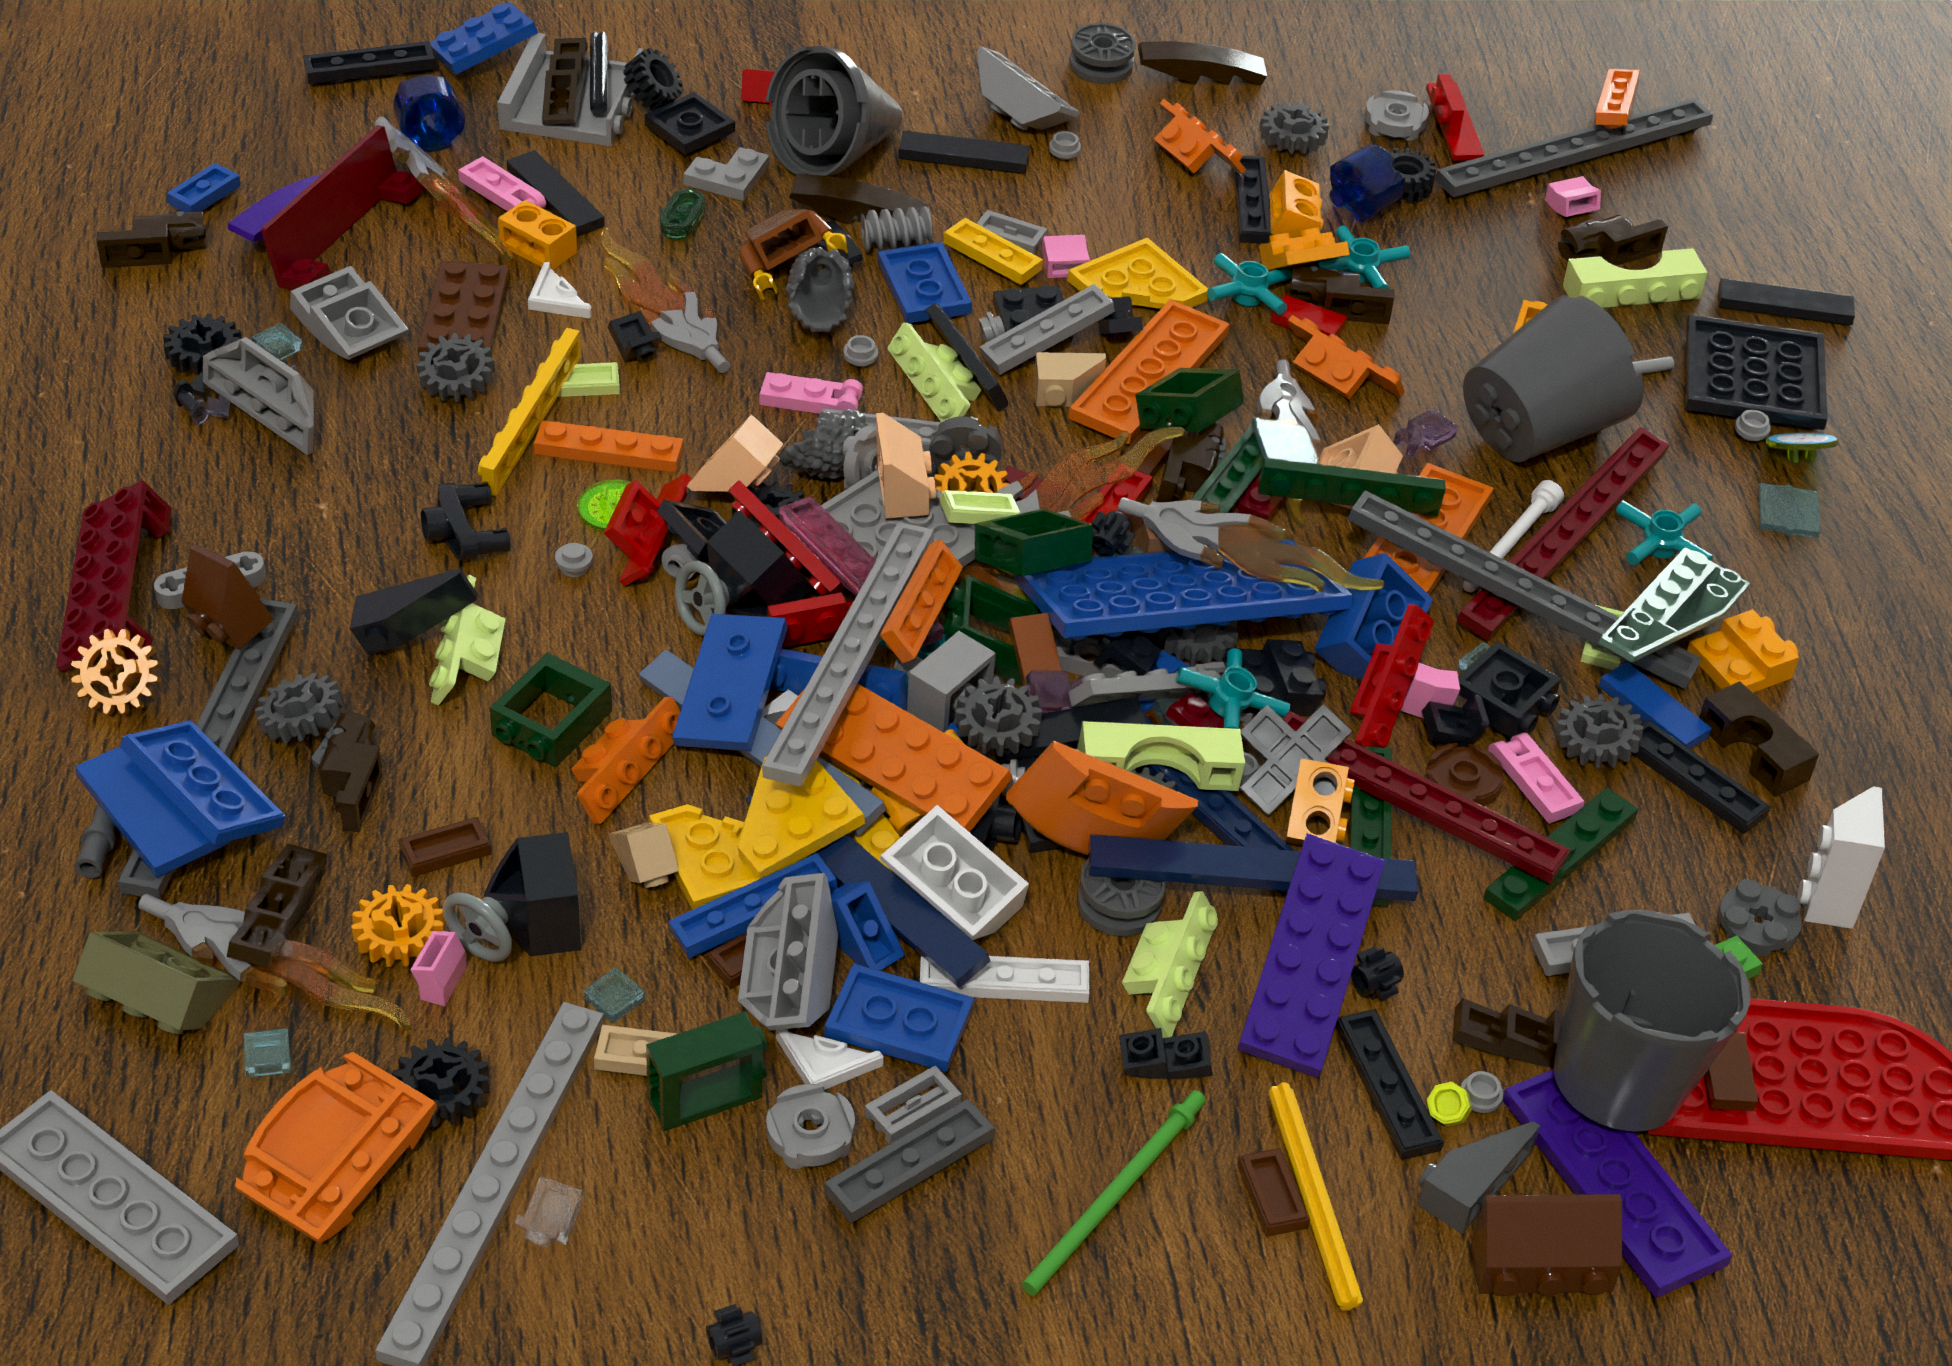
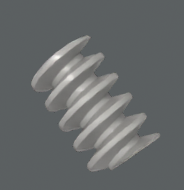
M908 207L905 215L901 208H895L892 217L888 209H882L879 218L875 210H869L866 219L862 213L861 237L866 253L870 252L871 245L874 242L879 251H883L885 242H889L891 249H897L898 241H902L904 247H910L911 240H915L917 245H923L925 239H928L931 243L932 223L928 207H921L919 214H917L914 207Z

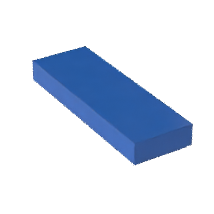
M1626 662L1601 677L1599 687L1612 698L1618 697L1619 703L1622 706L1631 704L1632 714H1640L1641 721L1644 722L1648 719L1689 749L1709 738L1712 729L1710 726L1630 663Z

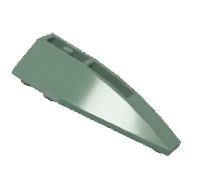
M1684 547L1602 635L1598 643L1628 661L1634 662L1722 619L1748 589L1750 583L1742 579L1735 571L1724 569L1711 562L1701 552Z

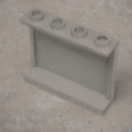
M537 33L531 36L497 102L499 129L612 147L617 134H622L625 116H630L632 101L636 96L634 92L630 94L628 91L630 84H625L624 78L627 76L623 74V70L627 63L607 60V111L603 114L600 112L594 114L590 110V57H587L583 92L575 124L543 125L542 112L546 71L549 70L550 55L554 52L546 51L545 34ZM643 48L638 49L635 57L643 51Z

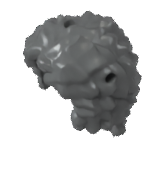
M821 247L810 248L803 254H799L798 258L791 265L792 269L790 270V276H788L785 291L789 294L790 303L787 306L792 310V316L800 321L804 329L810 328L811 332L820 333L823 331L829 333L832 327H837L840 322L847 320L845 314L850 304H852V290L855 283L853 281V274L850 273L852 269L849 266V261L841 256L836 249L826 252Z
M846 409L838 416L822 411L816 419V429L803 431V441L786 446L784 453L778 456L779 461L785 467H791L795 470L801 469L810 476L817 474L820 479L844 477L845 456L842 451L844 441L849 436H855L863 427L868 426L865 423L866 417L859 411Z

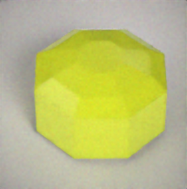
M1453 1082L1435 1085L1427 1098L1430 1116L1447 1127L1464 1123L1472 1111L1469 1093Z

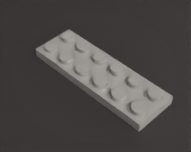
M52 1090L0 1129V1171L167 1305H170L239 1246L238 1236L235 1232Z

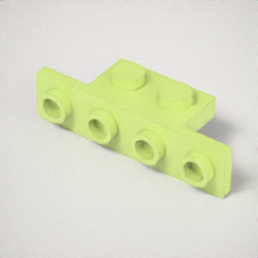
M902 323L889 344L888 351L941 422L954 417H964L970 408L968 400L975 401L981 392V389L973 380L972 372L957 359L958 354L951 347L944 344L936 346L924 343L911 324Z
M468 575L467 578L474 588L476 577ZM471 603L443 620L441 632L444 633V638L435 653V659H438L439 663L429 682V686L433 687L431 703L438 706L454 687L458 668L487 682L496 673L505 618Z
M1203 891L1193 893L1183 920L1146 923L1122 981L1128 995L1153 993L1147 1006V1014L1156 1029H1162L1163 1038L1172 1037L1177 1022L1181 1018L1182 1009L1188 994L1193 988L1194 979L1201 961L1205 957L1213 931L1217 927L1218 918L1216 910L1210 905Z

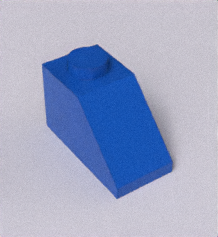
M869 881L845 883L830 892L838 931L837 946L856 964L881 971L905 956Z

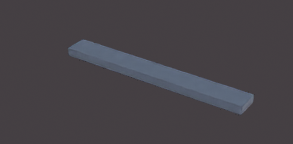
M666 649L639 673V677L643 684L663 698L673 697L681 710L694 668ZM761 716L751 751H737L762 767L764 757L768 756L782 730ZM818 756L817 761L864 813L865 824L852 831L855 835L859 836L886 811L884 801Z

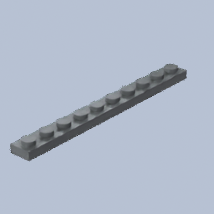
M1696 98L1631 115L1628 124L1622 125L1620 128L1609 129L1603 125H1595L1437 169L1435 180L1452 197H1457L1711 125L1713 113Z
M1367 491L1363 492L1352 507L1347 520L1359 525L1362 529L1373 532L1392 542L1397 547L1404 548L1426 559L1429 563L1438 565L1458 575L1463 580L1472 582L1492 592L1495 596L1504 598L1526 609L1529 613L1538 615L1560 626L1563 630L1572 632L1594 643L1597 647L1614 653L1598 642L1602 635L1619 618L1618 616ZM1671 643L1630 663L1662 677L1669 683L1686 689L1702 658Z
M260 598L274 620L240 650L234 648L196 724L228 758L298 617L297 604ZM133 850L118 880L120 893L143 896L147 893L161 900L175 869L156 878L136 851Z

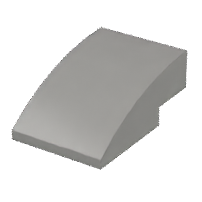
M352 266L291 290V311L322 344L347 360L402 337L409 332L407 326L371 281L364 283Z

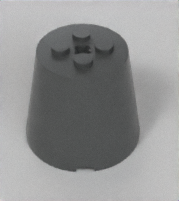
M1564 294L1550 302L1472 367L1464 378L1463 395L1469 416L1485 442L1502 457L1513 462H1523L1626 421L1635 415L1643 399L1642 373H1635L1630 358L1635 354L1634 349L1617 322L1594 301L1584 296H1579L1575 299L1568 297V294Z
M1625 910L1608 914L1605 921L1594 926L1589 924L1580 934L1572 956L1554 1060L1556 1083L1567 1101L1580 1113L1597 1123L1618 1130L1647 1131L1658 1128L1675 1116L1746 1016L1750 1005V986L1746 973L1731 951L1724 954L1719 948L1708 941L1710 933L1672 915L1647 910Z

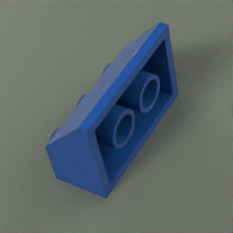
M1386 553L1353 561L1343 584V587L1353 595L1352 607L1346 610H1337V613L1329 615L1314 649L1339 673L1361 680L1364 677L1376 644L1393 645L1408 605H1418L1427 613L1433 600Z

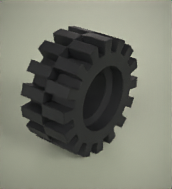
M652 48L645 49L624 66L625 69L623 70V74L627 76L624 78L625 84H630L628 91L630 94L633 92L636 94L634 99L637 102L643 101L642 106L644 108L650 106V111L673 102L683 92L681 88L683 81L678 79L681 77V74L673 69L676 65L673 62H668V56L664 54L661 57V52L657 49L653 51Z
M1399 148L1394 149L1393 153L1387 151L1385 156L1382 155L1380 157L1375 186L1379 188L1378 192L1381 195L1386 193L1385 198L1389 200L1395 197V202L1401 203L1402 199L1406 200L1407 204L1412 203L1413 199L1417 203L1421 202L1423 198L1427 199L1432 193L1436 174L1435 162L1433 160L1429 161L1430 157L1426 154L1420 156L1421 152L1417 150L1414 153H1410V149L1407 148L1404 149V152H1401Z

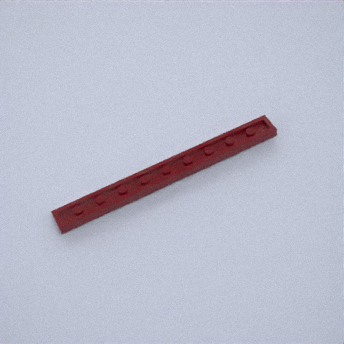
M1640 426L1509 562L1546 580L1666 454L1670 444ZM1483 588L1460 611L1457 622L1488 641L1520 606L1504 598H1499Z

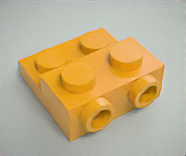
M1319 227L1300 231L1301 237L1290 239L1289 233L1269 236V243L1259 245L1262 265L1268 271L1350 255L1347 241L1335 243L1333 233H1320Z
M1753 609L1724 619L1720 631L1690 641L1687 649L1688 652L1702 658L1699 666L1721 689L1740 681L1752 693L1792 679L1799 660L1796 645L1791 640L1783 641L1775 632L1772 620L1767 616L1760 617Z

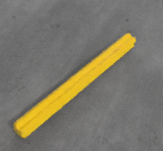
M1281 1082L1278 1086L1270 1088L1268 1093L1306 1211L1310 1218L1312 1230L1336 1303L1343 1311H1350L1352 1308L1359 1307L1362 1304L1363 1298L1294 1091L1288 1083Z

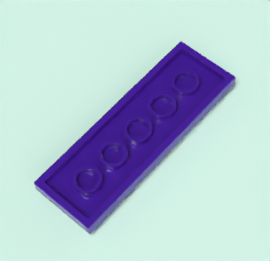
M1308 833L1306 834L1237 1050L1316 1078L1319 1077L1385 860Z
M1554 1069L1505 1089L1503 1101L1521 1125L1532 1121L1541 1125L1536 1144L1575 1194L1621 1195L1622 1255L1655 1298L1729 1266L1733 1255L1633 1131L1607 1127L1580 1113L1567 1101L1560 1091L1555 1080Z

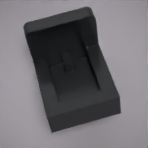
M641 311L611 320L607 327L625 363L635 359L644 361L656 354L662 340L659 331L651 332Z
M1127 631L1115 637L1103 635L1096 645L1100 652L1093 663L1100 667L1110 657L1125 670L1136 671L1137 676H1144L1148 673L1161 649L1138 631Z
M1473 694L1462 707L1429 701L1422 709L1430 741L1445 744L1458 743V746L1468 748V744H1473L1489 726L1488 715L1482 698L1479 695Z

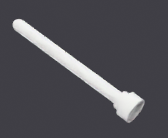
M1551 480L1540 482L1532 492V504L1492 548L1490 553L1503 559L1542 513L1552 512L1559 506L1564 499L1562 488ZM1469 581L1463 582L1464 590L1469 593L1474 592L1479 587Z

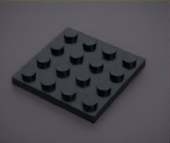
M1689 314L1686 323L1685 410L1719 414L1738 418L1746 410H1758L1768 416L1769 423L1824 430L1828 420L1824 334Z

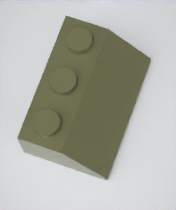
M138 931L90 932L72 981L87 987L86 993L89 996L103 1001H111L113 999L123 1004L122 1011L136 1017L146 1018L149 1016L158 1020L157 1026L160 1029L173 1034H182L184 1030L202 1029L236 991L241 982L224 970L191 957L189 954Z

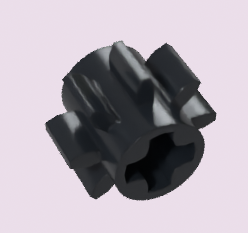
M1099 511L1091 523L1093 524L1092 548L1103 556H1112L1115 552L1123 555L1135 538V534L1129 531L1132 527L1131 521L1119 511H1109L1106 515Z
M1372 947L1357 954V959L1360 963L1353 967L1351 978L1355 988L1361 995H1370L1372 1000L1379 997L1382 1001L1399 993L1395 984L1403 979L1404 970L1401 961L1393 952L1388 951L1385 953L1383 947L1377 950Z
M736 1304L714 1311L717 1322L706 1326V1335L714 1358L720 1360L726 1357L727 1363H731L732 1366H738L755 1360L752 1349L763 1344L760 1326L755 1314L752 1311L742 1313L741 1307L737 1308Z

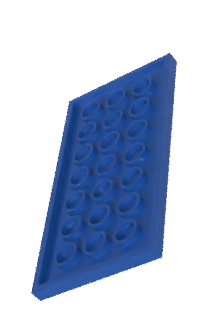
M1293 540L1219 546L1218 551L1211 547H1205V554L1201 561L1180 555L1175 551L1092 558V561L1023 577L1014 574L1013 578L1040 611L1048 613L1050 622L1064 638L1070 640H1083L1087 638V635L1097 634L1115 637L1127 631L1137 630L1145 633H1154L1159 631L1160 628L1167 627L1192 629L1197 624L1207 623L1224 626L1237 620L1262 622L1267 617L1276 616L1299 618L1302 614L1306 613L1332 615L1337 613V610L1350 609L1353 597L1345 587Z

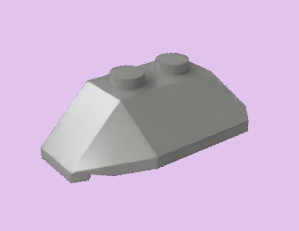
M981 46L977 50L982 95L992 102L991 108L1001 114L1012 116L1011 123L1023 130H1027L1028 127L1044 130L1075 119L1080 114L1077 109L1073 108L999 52Z
M247 337L203 355V382L208 387L306 455L313 452V390L298 372Z
M825 873L785 877L778 886L779 891L764 904L747 928L738 1002L769 1031L809 1027L830 1009L838 931L828 879Z

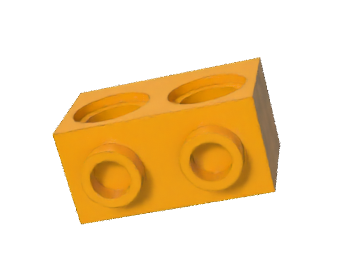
M1284 170L1269 194L1271 234L1289 233L1291 239L1301 237L1300 231L1319 227L1321 231L1324 220L1321 218L1322 199L1320 198L1319 184Z
M527 200L522 201L498 218L500 246L540 267L543 266L544 262H550V267L554 270L577 253L576 225Z
M1301 758L1286 843L1302 846L1307 833L1334 843L1336 841L1344 842L1348 819L1340 817L1343 802L1351 803L1355 781L1354 779L1347 778L1349 767ZM1321 777L1329 778L1334 782L1336 790L1330 795H1320L1313 787L1314 781ZM1313 816H1320L1327 821L1329 830L1324 834L1315 835L1307 829V820Z

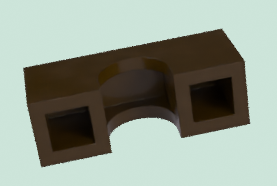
M1739 681L1705 697L1699 718L1712 728L1709 736L1722 748L1736 742L1749 743L1757 747L1749 773L1773 796L1777 797L1810 781L1819 753L1742 682Z

